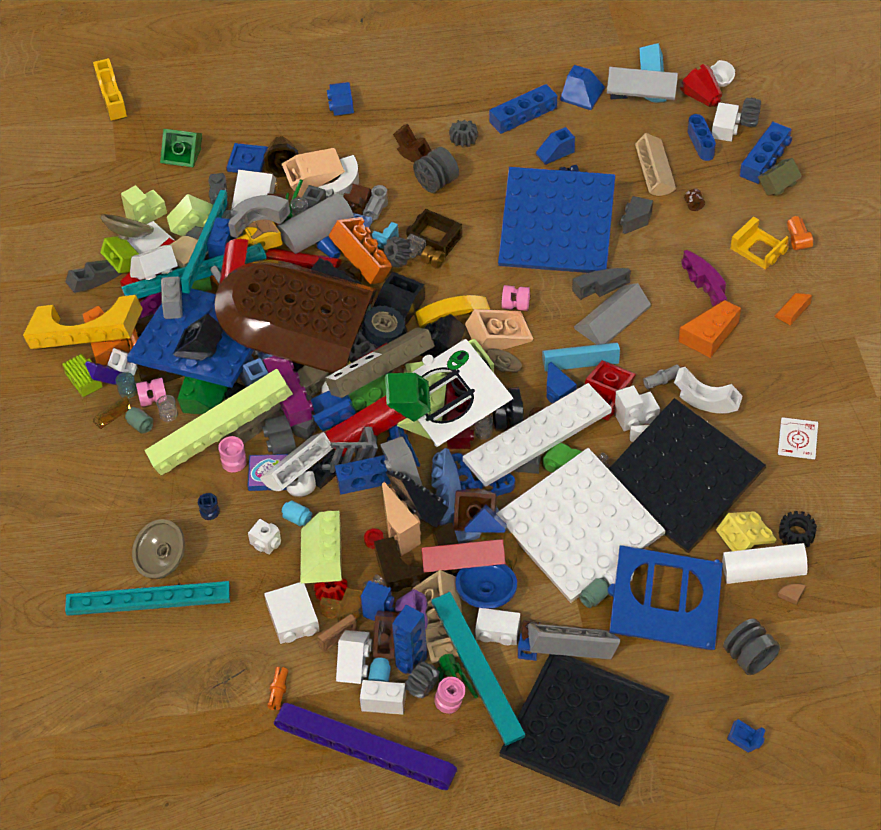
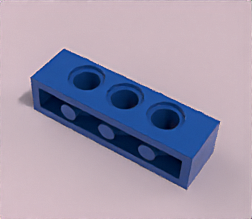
M547 84L542 85L490 109L489 122L502 134L556 109L557 95Z
M772 122L741 164L740 177L759 184L758 176L776 164L777 158L782 156L785 147L790 145L792 141L791 128Z
M384 455L336 465L335 473L340 495L379 487L384 482L387 485L391 484L386 474L387 469L384 464L386 459Z
M405 605L392 623L396 667L405 674H411L417 665L427 659L425 617L422 612Z

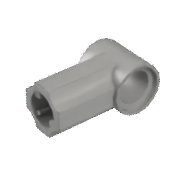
M377 185L372 188V195L363 211V215L372 217V221L378 219L382 209L388 205L387 188L383 185Z

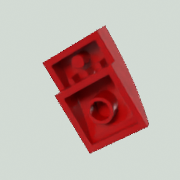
M603 360L586 378L585 385L589 383L612 407L611 413L602 418L609 421L615 413L616 391L630 387L636 374Z

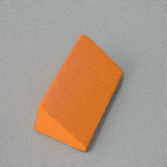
M795 293L775 317L791 326L811 304L812 295Z

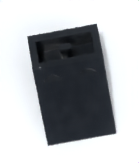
M392 272L384 282L373 307L381 305L392 307L396 311L398 310L404 317L405 325H407L425 300V284Z
M387 470L386 474L399 499L405 501L409 511L412 514H416L420 520L437 528L449 508L443 504L444 499L429 492L430 490L415 483L408 476L398 471L392 473Z

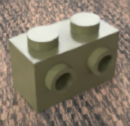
M793 158L780 161L758 176L766 194H775V196L785 191L784 188L795 185L797 183L796 180L802 177Z

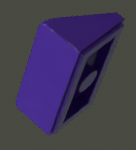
M87 361L85 363L93 380L122 386L126 373L94 362Z

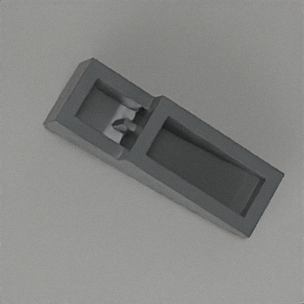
M108 260L86 262L85 267L82 269L69 270L65 282L75 293L105 284L122 273H118Z
M613 268L583 274L573 278L572 291L580 300L594 293L601 297L630 283L631 270L629 268Z

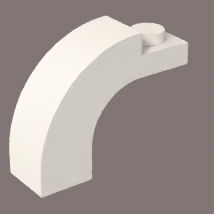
M354 155L340 159L345 172L340 174L336 181L318 187L325 189L326 199L336 193L341 196L344 193L350 194L353 184L359 185L358 164Z
M686 367L679 368L674 381L681 390L679 397L695 408L712 413L738 411L743 397L732 384L723 387H711L701 383Z

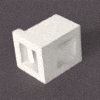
M113 348L107 366L131 375H135L137 364L127 361L128 352Z

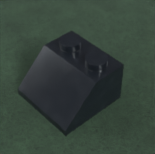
M207 313L185 328L173 355L201 361L208 356H213L217 350V343L222 339L223 329L219 322Z

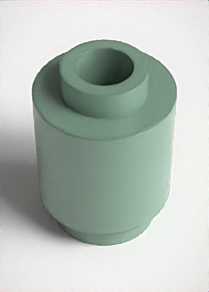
M132 407L126 412L125 419L127 423L141 434L152 429L153 418L140 408Z
M594 579L581 591L580 601L588 608L595 607L609 595L608 583L603 579Z

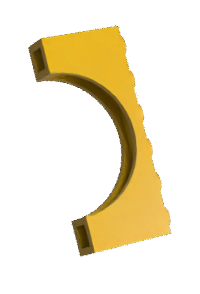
M136 295L121 296L100 317L75 326L60 325V317L54 305L38 306L23 336L30 349L130 338L142 312V306Z

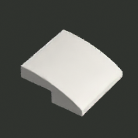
M152 221L147 224L154 228L151 234L140 238L129 237L127 241L140 254L159 247L168 238H173Z

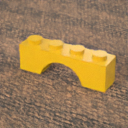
M110 59L93 62L96 78L110 120L127 117L121 92L118 90Z

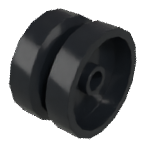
M519 387L508 388V392L513 399L493 411L496 432L506 431L508 418L511 427L523 421L524 409Z

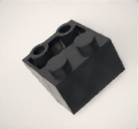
M452 314L428 323L424 329L429 330L434 347L419 356L432 355L433 358H436L461 342L466 326Z

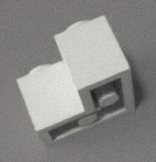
M634 385L616 391L614 415L623 431L630 430V426L650 424L660 414V407L651 392L639 395Z
M345 630L338 641L337 682L361 684L364 677L367 678L368 665H365V658L369 657V652L372 651L373 639H369L370 632Z

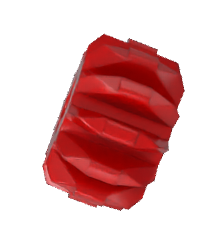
M342 578V581L317 582L314 585L315 597L317 600H320L322 605L328 602L330 607L332 603H336L339 606L340 600L345 601L346 595L349 593L347 580Z

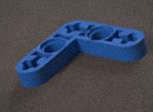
M459 453L452 454L454 462L460 463V469L456 465L458 475L468 477L466 481H460L461 490H465L466 487L468 489H482L484 484L480 480L474 481L469 467L463 462V455ZM508 473L491 483L490 486L493 489L489 492L495 493L496 496L512 492L515 488L514 476Z

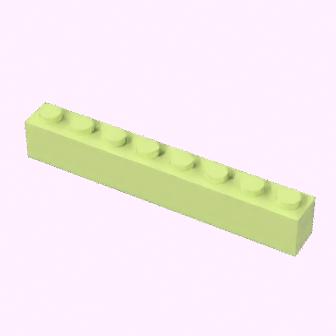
M275 369L147 448L145 452L155 470L160 475H163L177 465L186 462L195 454L202 452L213 443L220 441L224 436L236 431L242 425L252 421L258 415L270 410L271 407L286 400L293 393L278 369Z

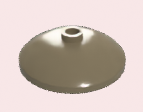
M101 214L102 222L109 230L119 234L118 238L129 240V237L140 238L151 234L154 230L152 226L136 220L110 214Z
M166 519L152 521L143 527L138 533L132 549L133 563L138 572L151 579H160L171 574L178 567L184 555L185 538L182 530L177 524Z

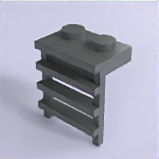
M364 427L358 442H331V448H336L331 463L322 465V470H330V473H335V466L340 465L338 463L344 448H347L341 464L350 463L354 452L356 455L354 461L373 458L378 447L377 437L374 435L372 427Z

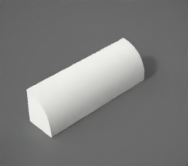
M321 432L311 436L261 476V481L274 491L283 490L333 449L325 433Z
M804 543L723 552L722 567L727 584L807 575V555Z

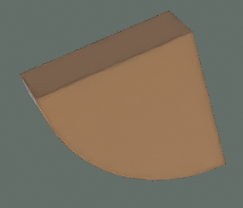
M789 584L778 592V597L797 605L806 586Z

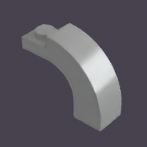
M260 195L240 202L232 209L234 217L228 223L230 234L232 237L237 238L250 223L262 219L281 224L290 214L289 201L278 196Z

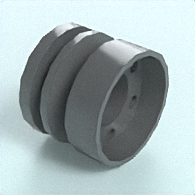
M441 146L429 152L428 155L421 157V159H418L413 164V170L418 182L430 193L437 192L445 184L451 183L459 176L457 162L451 153Z
M754 618L738 625L727 636L723 644L725 651L730 653L733 659H738V665L747 675L756 674L767 667L776 658L781 648L780 644L770 634H766L765 628Z

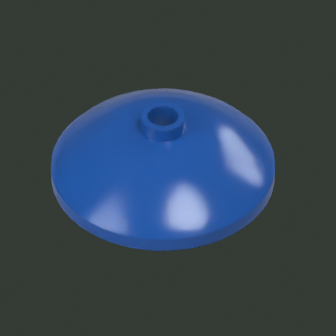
M505 564L462 568L456 576V590L458 595L472 606L496 608L506 604L514 597L517 590V578L514 572Z

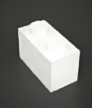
M718 103L712 128L714 139L732 142L733 135H737L738 125L736 123H740L741 113H738V105Z
M479 608L475 628L476 640L497 642L503 645H517L520 613Z
M362 681L360 694L361 711L404 714L406 700L405 683Z

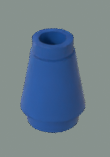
M329 236L316 242L317 248L328 257H340L341 253Z

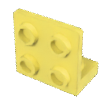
M754 511L728 513L716 529L731 551L749 550L754 545L771 544L777 540L772 531L761 520L760 515Z

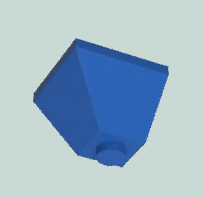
M574 65L567 76L560 101L592 110L604 91L605 86L590 69Z

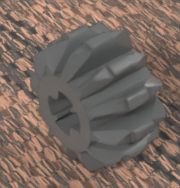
M752 97L744 100L740 119L741 125H746V127L757 126L761 110V100Z
M465 119L464 121L457 120V123H452L449 130L451 143H455L456 146L461 145L462 148L464 145L470 147V144H475L478 137L476 124H473L472 121L467 122Z
M396 236L387 239V244L383 245L385 248L383 252L391 265L397 268L407 265V260L410 259L409 253L412 252L409 250L411 244L407 243L406 239Z
M421 662L408 676L405 689L417 698H424L436 685L439 679V671L432 664Z

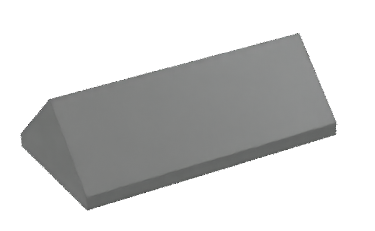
M609 67L607 94L675 100L678 73Z
M638 283L623 285L576 324L574 329L596 345L607 344L648 310L651 304Z
M528 624L530 652L611 659L620 644V639L613 633H609V630Z

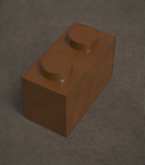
M378 610L376 613L373 657L394 659L395 648L392 623L399 615V612Z

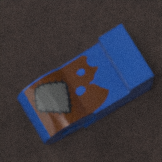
M523 620L522 632L518 643V659L536 661L537 653L526 654L522 650L530 651L528 624H540V622Z

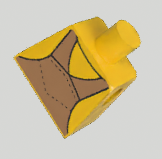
M265 219L250 223L243 230V235L236 238L247 239L249 246L261 243L264 250L282 245L280 231L273 221Z

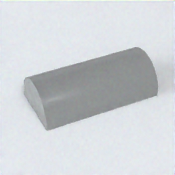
M336 193L276 227L281 233L282 241L297 254L329 236L337 220L354 218V215L344 197Z

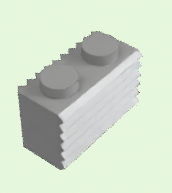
M180 277L162 278L164 318L183 317Z

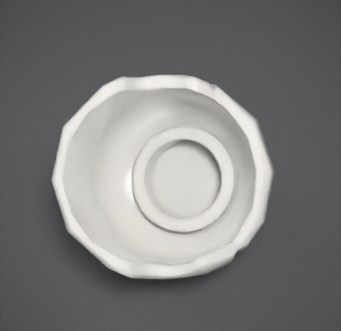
M719 60L710 67L713 70L719 87H726L735 77V69L727 61Z
M306 471L301 474L298 480L293 481L286 487L287 491L295 497H304L312 493L316 487L313 471Z

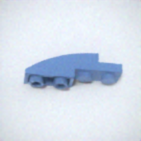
M447 448L436 453L432 459L431 486L437 489L436 494L444 499L443 504L449 507L441 522L455 512V493L457 490H461L457 468Z

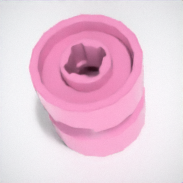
M504 285L502 309L512 310L516 307L517 310L528 311L530 287H519L516 289L515 286ZM513 295H516V301H512Z
M162 378L153 379L151 383L147 381L136 383L141 407L152 405L154 401L157 404L167 402ZM152 389L153 395L148 396L147 391Z
M235 436L224 438L219 443V454L223 469L231 473L241 471L246 466L247 461L242 440Z
M447 677L439 683L434 698L437 709L449 714L456 712L460 708L465 695L463 682L455 677Z

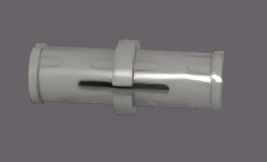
M675 365L665 370L661 369L656 374L643 378L646 389L649 390L657 385L667 384L668 381L676 378L680 366Z

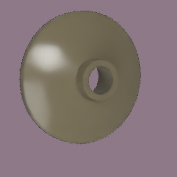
M499 349L487 351V355L498 371L518 372L521 370V362L512 354Z

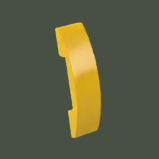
M475 295L457 296L427 305L415 312L419 328H424L428 323L437 321L440 317H445L449 314L457 316L472 313L474 309L490 310L486 297Z

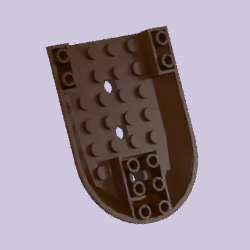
M260 260L236 268L223 279L215 296V314L225 333L237 343L259 352L333 374L349 364L351 350L368 306L372 304L377 289L284 261ZM291 298L294 302L288 303L285 300ZM328 309L330 313L324 314L321 310Z

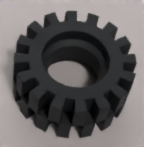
M794 511V514L788 512V515H784L783 519H781L778 532L779 539H782L783 544L804 543V546L808 548L815 539L817 525L814 518L810 520L811 515L804 516L805 512L801 511V514H798V511ZM798 526L803 528L805 533L795 534L790 528Z

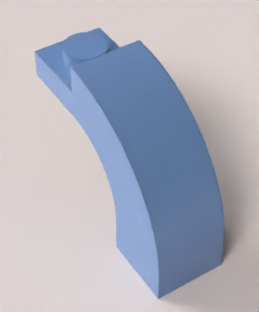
M251 355L247 363L243 365V370L239 377L244 385L248 387L266 376L268 371L261 358L254 360Z

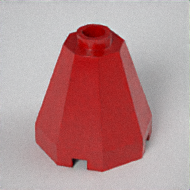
M702 64L700 65L701 69H693L683 79L682 84L684 86H680V90L709 107H715L721 102L722 92L713 70L708 65Z

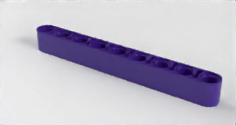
M289 703L282 705L274 720V725L282 731L441 790L449 789L457 772V768L447 761Z

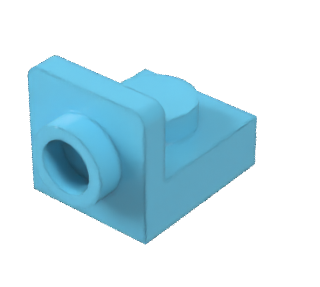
M391 222L388 228L384 229L383 234L376 231L372 233V238L378 242V248L385 249L383 245L387 244V239L395 236L399 237L398 224Z

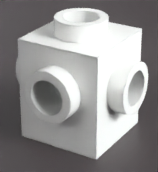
M261 519L248 532L250 544L260 552L264 551L270 555L281 543L278 527Z

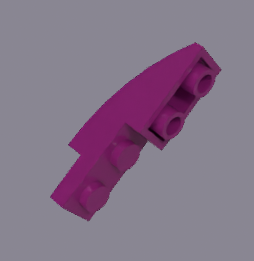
M685 250L681 264L683 269L687 270L690 281L694 282L697 288L703 287L704 292L708 293L712 306H716L724 300L727 301L725 296L726 282L722 276L703 258L691 251Z

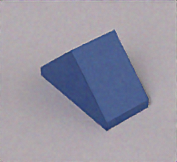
M485 505L466 524L465 532L505 533L507 526L492 509Z

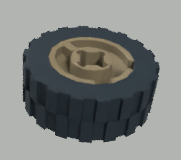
M381 305L373 307L370 311H367L364 317L362 333L365 339L370 341L369 343L378 347L386 343L388 344L403 335L405 328L404 317L398 310L396 311L392 307Z

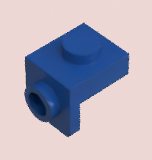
M737 719L733 722L727 740L749 753L762 746L765 739L763 737L765 729L761 727L755 730Z

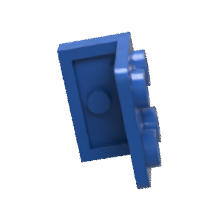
M327 391L311 399L315 413L313 417L322 432L356 414L349 394L340 398L331 395L330 391Z

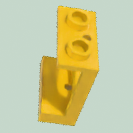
M753 216L732 236L730 249L766 270L777 261L781 254L784 255L787 252L789 237L786 236L782 241L776 239L758 228L759 219ZM757 241H763L773 247L764 260L748 251Z

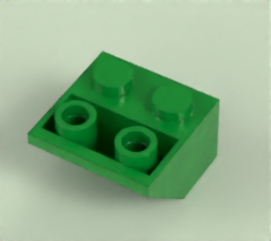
M387 373L385 375L386 403L391 409L396 410L413 422L431 411L428 380L417 373Z

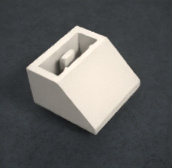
M163 245L132 256L130 276L138 278V280H150L155 278L158 273L166 274L172 272V268L178 266L172 246Z

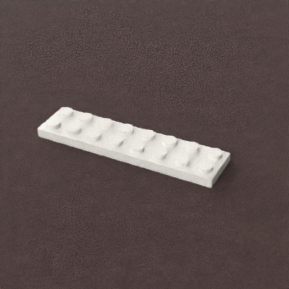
M587 383L463 456V462L486 487L610 414L612 407Z

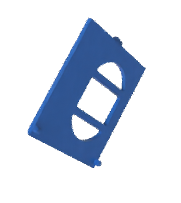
M620 545L615 584H611L608 587L609 595L613 596L609 633L715 650L723 563H720L718 559L709 561ZM648 564L644 605H642L632 594L630 580L633 572L638 567ZM655 565L682 569L678 612L652 608L650 606ZM689 571H691L702 585L703 596L700 604L694 610L686 612Z

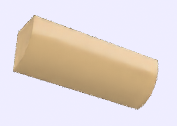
M645 133L635 143L649 193L656 196L669 194L676 189L662 140Z

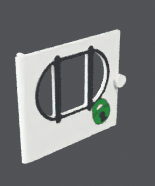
M467 339L459 342L436 358H433L432 355H426L422 360L424 365L412 372L417 373L424 379L435 373L451 372L429 386L430 394L455 378H458L468 390L433 414L428 415L427 413L418 419L436 447L513 399L508 390ZM471 398L470 405L460 416L448 421H436L439 417Z

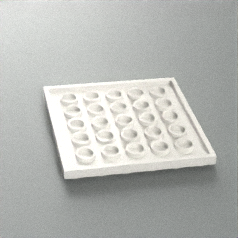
M589 448L496 513L506 523L507 532L570 603L579 598L581 591L594 579L598 578L601 580L603 578L602 575L606 574L607 570L617 566L620 545L644 549L665 534L664 528Z

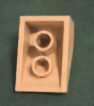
M474 309L465 323L471 339L475 338L485 352L490 349L504 350L533 341L521 311Z

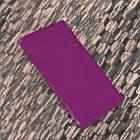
M162 292L149 295L140 302L142 312L139 319L156 313L162 303Z

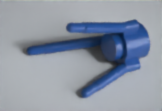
M397 425L391 427L387 442L402 436L409 449L412 450L414 461L417 467H419L420 462L404 429Z

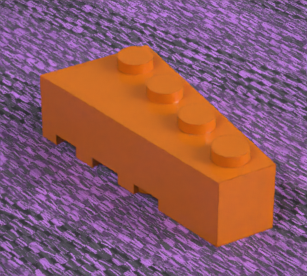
M358 217L337 220L329 234V238L344 253V256L361 271L367 282L370 284L382 283L391 270L392 265L383 250L378 249L377 240L371 238L369 227H365L363 224L365 222L364 219Z

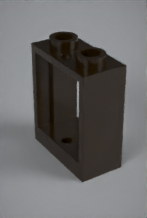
M425 209L417 216L412 226L408 227L406 231L407 242L422 250L426 246H431L436 251H443L446 258L462 237V224ZM427 225L446 233L439 243L420 235Z

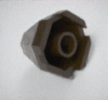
M275 137L264 153L266 171L272 172L277 178L287 177L282 163L299 154L295 146L285 137Z

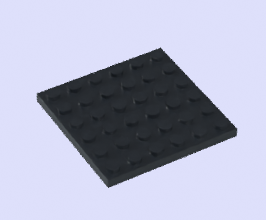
M674 398L609 467V471L664 528V535L689 553L766 469V464Z
M549 654L517 717L525 733V738L507 746L503 744L499 757L620 807L666 708L669 696L570 656Z

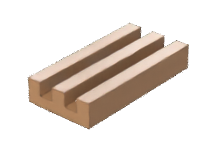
M352 614L318 636L319 647L323 652L337 644L345 630L356 631V620Z

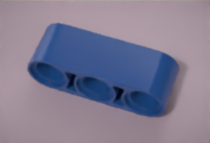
M693 114L688 120V135L699 157L702 160L710 161L715 155L716 142L703 116Z

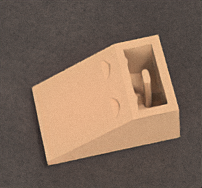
M335 148L298 154L282 163L289 184L294 191L299 180H303L298 193L300 198H302L309 185L315 187L322 186L345 172Z
M384 482L382 483L388 535L389 538L394 537L400 556H403L421 544L419 526L421 522L416 514H412L409 511L405 501H401L397 497L396 491L392 487L389 488Z

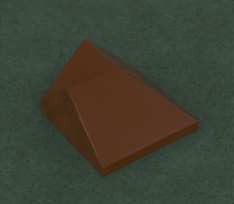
M480 488L457 490L455 493L454 530L465 531L466 524L485 505L496 513V494ZM478 532V533H491V534H493L494 532Z

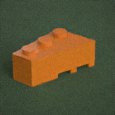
M726 300L722 301L681 326L678 342L711 358L739 323L741 308Z
M96 306L82 314L84 322H90L103 315L104 312L99 306ZM126 338L90 342L96 363L107 366L113 348L130 352Z

